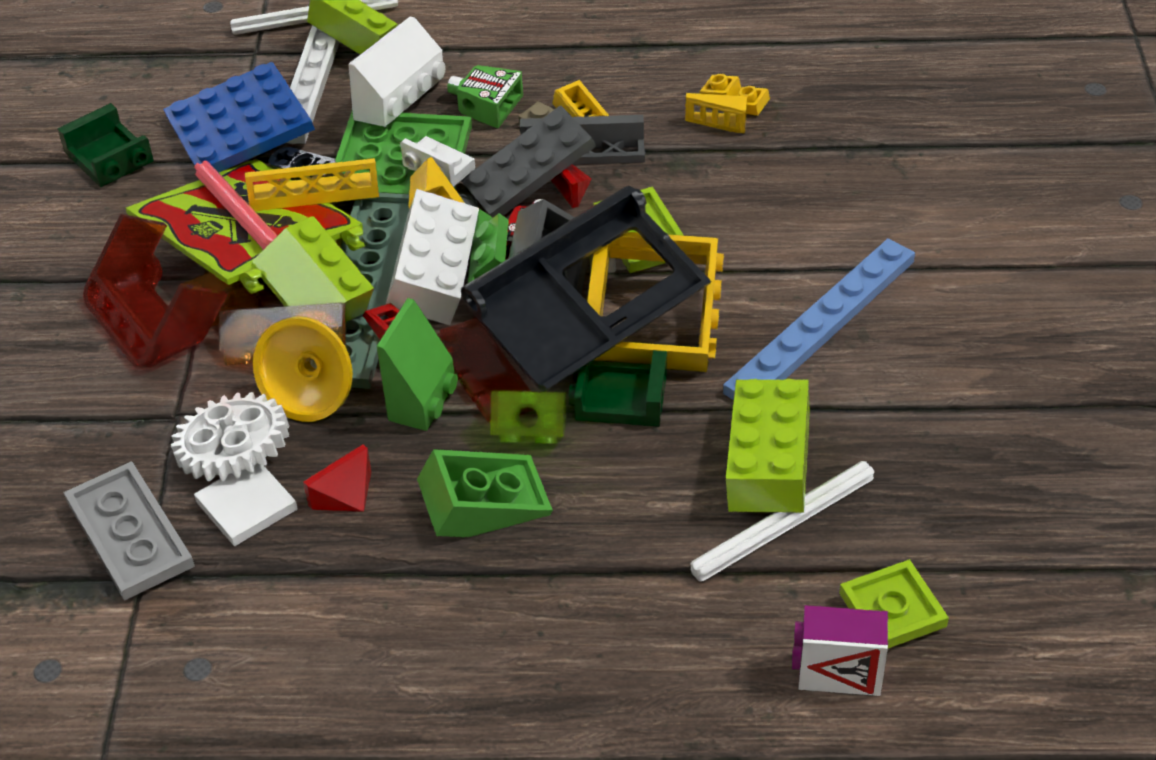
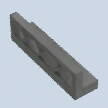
M643 115L573 117L591 136L596 144L594 148H603L605 150L602 153H594L590 150L575 161L573 165L645 162ZM543 118L520 119V135ZM624 147H638V151L625 152L621 149Z

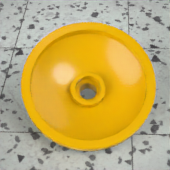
M307 317L283 319L265 330L254 350L253 373L261 394L266 395L267 401L274 398L277 405H282L287 418L301 422L318 421L336 412L347 399L353 376L350 356L338 335L325 324ZM310 359L315 361L317 368L312 367Z

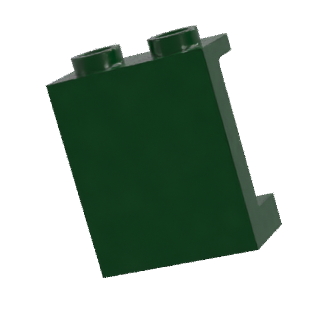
M112 103L57 128L64 152L100 188L154 161L149 139L145 135L138 138L135 137L121 124L117 108Z
M653 350L651 365L593 360L573 373V379L577 380L576 385L570 384L569 405L575 406V420L660 427L667 379V351Z

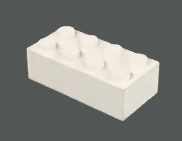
M416 189L407 215L386 304L392 303L400 310L407 298L414 299L427 319L447 325L451 324L461 299V287L464 284L479 208Z

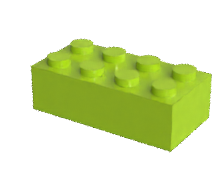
M736 380L726 471L728 512L804 513L810 420L809 380Z

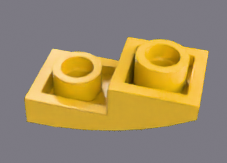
M725 74L712 75L700 90V94L747 96L746 114L758 116L770 100L768 89L755 88L754 86L741 87L738 76H726Z

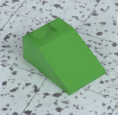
M407 298L377 345L388 421L427 431L434 418L438 419L440 417L443 403L448 394L454 393L458 376L454 374L452 356L415 300Z
M433 449L417 478L436 536L472 537L546 517L553 511L531 455Z

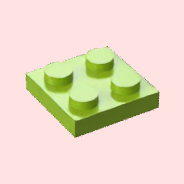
M910 559L840 584L839 594L849 609L888 611V648L946 628L948 625V615Z

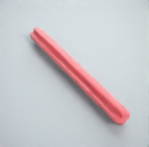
M208 161L195 164L194 168L197 170L195 175L264 250L278 235Z

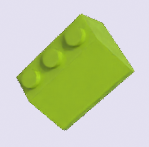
M310 0L307 22L360 55L398 26L396 22L360 0Z
M314 216L286 227L251 264L253 268H258L261 271L263 281L293 317L311 318L325 324L330 329L362 315L367 310L374 287Z

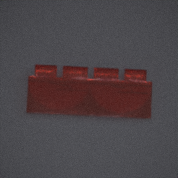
M477 318L441 329L440 333H437L453 358L454 374H457L460 384L472 401L475 402V405L487 422H494L499 420V418L503 422L540 408V402Z

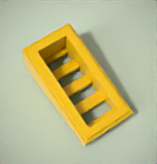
M580 80L556 89L554 92L552 104L555 108L561 105L572 117H585L584 115L588 113L592 114L589 116H609Z
M686 93L685 121L730 132L745 133L747 96ZM694 105L700 106V112H694ZM711 108L712 113L706 112V109Z

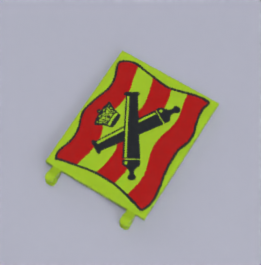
M253 159L219 172V174L249 205L245 173L274 169L258 159ZM200 180L126 207L128 215L227 285L240 280L251 294L264 289L263 285L258 281V278L262 276L261 271L251 266L252 261L263 249ZM268 181L253 182V185L266 184V183H269V182H268ZM330 203L255 211L277 235L286 227L314 216L334 241L342 238L352 251L365 247V244L358 237L363 235V223Z

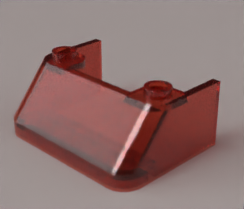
M120 214L86 282L83 299L86 307L134 366L150 368L201 343L207 336L227 297V293L222 290L180 283L168 306L154 290L162 277V267L158 258L153 254L167 225L164 222Z

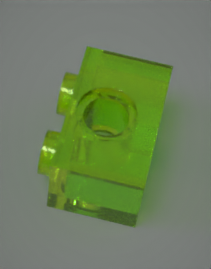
M491 391L490 435H499V442H521V436H535V443L551 444L557 443V437L565 436L566 392ZM524 407H531L537 412L538 421L535 426L527 427L521 423L519 414Z

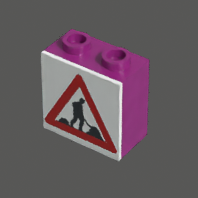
M805 605L803 622L795 621L792 650V670H799V690L880 696L888 651V611Z

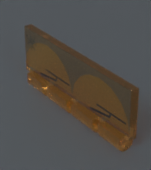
M345 303L219 311V352L223 353V360L227 366L250 364L251 361L253 363L256 344L265 330L276 322L290 317H307L317 320L333 330L343 344L346 345Z

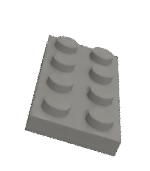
M132 461L63 492L69 507L124 601L195 567L191 554Z

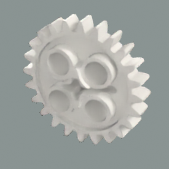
M250 392L245 398H241L240 393H236L233 399L228 400L224 395L221 397L220 403L216 404L210 400L208 401V408H195L197 415H186L184 417L186 424L176 426L178 433L172 435L174 443L171 444V448L179 468L182 467L185 474L192 472L195 479L205 475L207 481L212 480L215 475H219L221 481H224L230 473L239 478L241 470L246 469L253 473V465L257 463L264 466L267 465L265 459L267 456L277 457L276 448L285 447L284 438L289 437L288 428L290 426L282 405H277L274 398L267 401L266 395L262 394L255 399L254 393Z

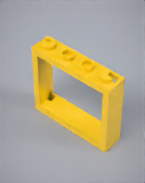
M627 232L593 253L587 302L600 316H603L610 258L665 262L638 232ZM669 235L695 264L706 265L705 275L712 281L704 288L699 347L621 342L596 358L595 361L651 365L653 350L667 351V369L707 372L708 359H715L717 338H710L711 329L718 330L719 309H713V300L720 301L722 280H715L716 272H723L724 254L717 253L718 238Z

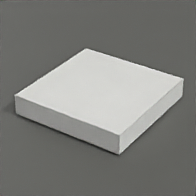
M258 463L253 465V473L246 469L241 470L239 478L230 473L224 481L219 479L194 494L197 504L234 547L298 509L295 499L264 465Z

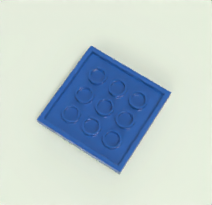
M273 62L261 64L255 67L254 70L240 76L231 77L222 84L203 89L199 94L185 100H178L171 106L163 109L193 165L208 161L218 173L315 130L311 118Z

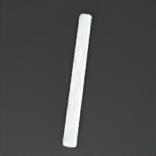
M360 0L374 10L398 6V0ZM309 6L232 19L230 21L231 30L234 35L307 23Z
M861 461L805 494L804 513L774 512L690 563L692 575L698 581H705L872 481L874 478L873 468L866 461Z

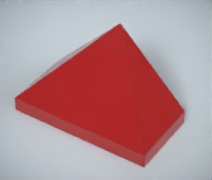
M571 164L551 179V182L570 206L576 208L579 207L592 178Z
M364 444L303 481L307 503L312 510L364 512L372 473L368 448Z

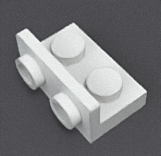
M427 136L417 144L408 139L400 142L403 166L416 171L428 158L432 157L453 187L475 169L474 158Z

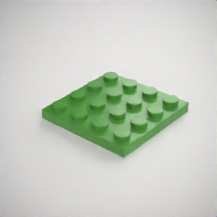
M352 111L335 160L336 162L375 158L379 193L409 194L410 177L415 171L403 166L400 142L408 139L417 144L427 136L465 154L472 129V119L468 116L401 113L386 127L353 120ZM369 169L355 171V173L370 172Z

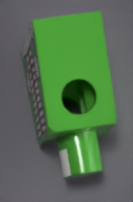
M481 65L474 66L465 79L451 76L448 81L447 91L450 94L457 95L458 109L461 114L494 128H499L523 97L522 72Z

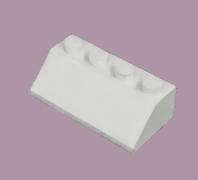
M408 17L349 63L353 120L386 127L444 77L445 63L443 62L442 49L414 17Z

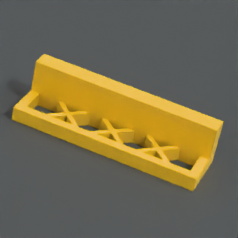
M375 158L245 173L249 206L254 211L379 197ZM358 170H370V172L355 173ZM332 173L333 175H335L329 177H322L324 174ZM300 177L302 179L289 181L291 178ZM259 181H268V182H269V183H266V184L253 185V182H259Z

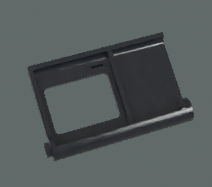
M629 185L625 186L461 287V295L469 310L534 385L543 392L554 387L712 282L646 213V198L637 188L634 189ZM634 230L672 268L674 273L608 316H600L562 273L628 231Z

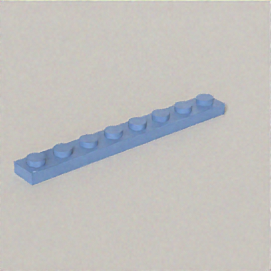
M889 238L886 239L724 383L723 394L734 400L736 380H785L914 263L915 252Z

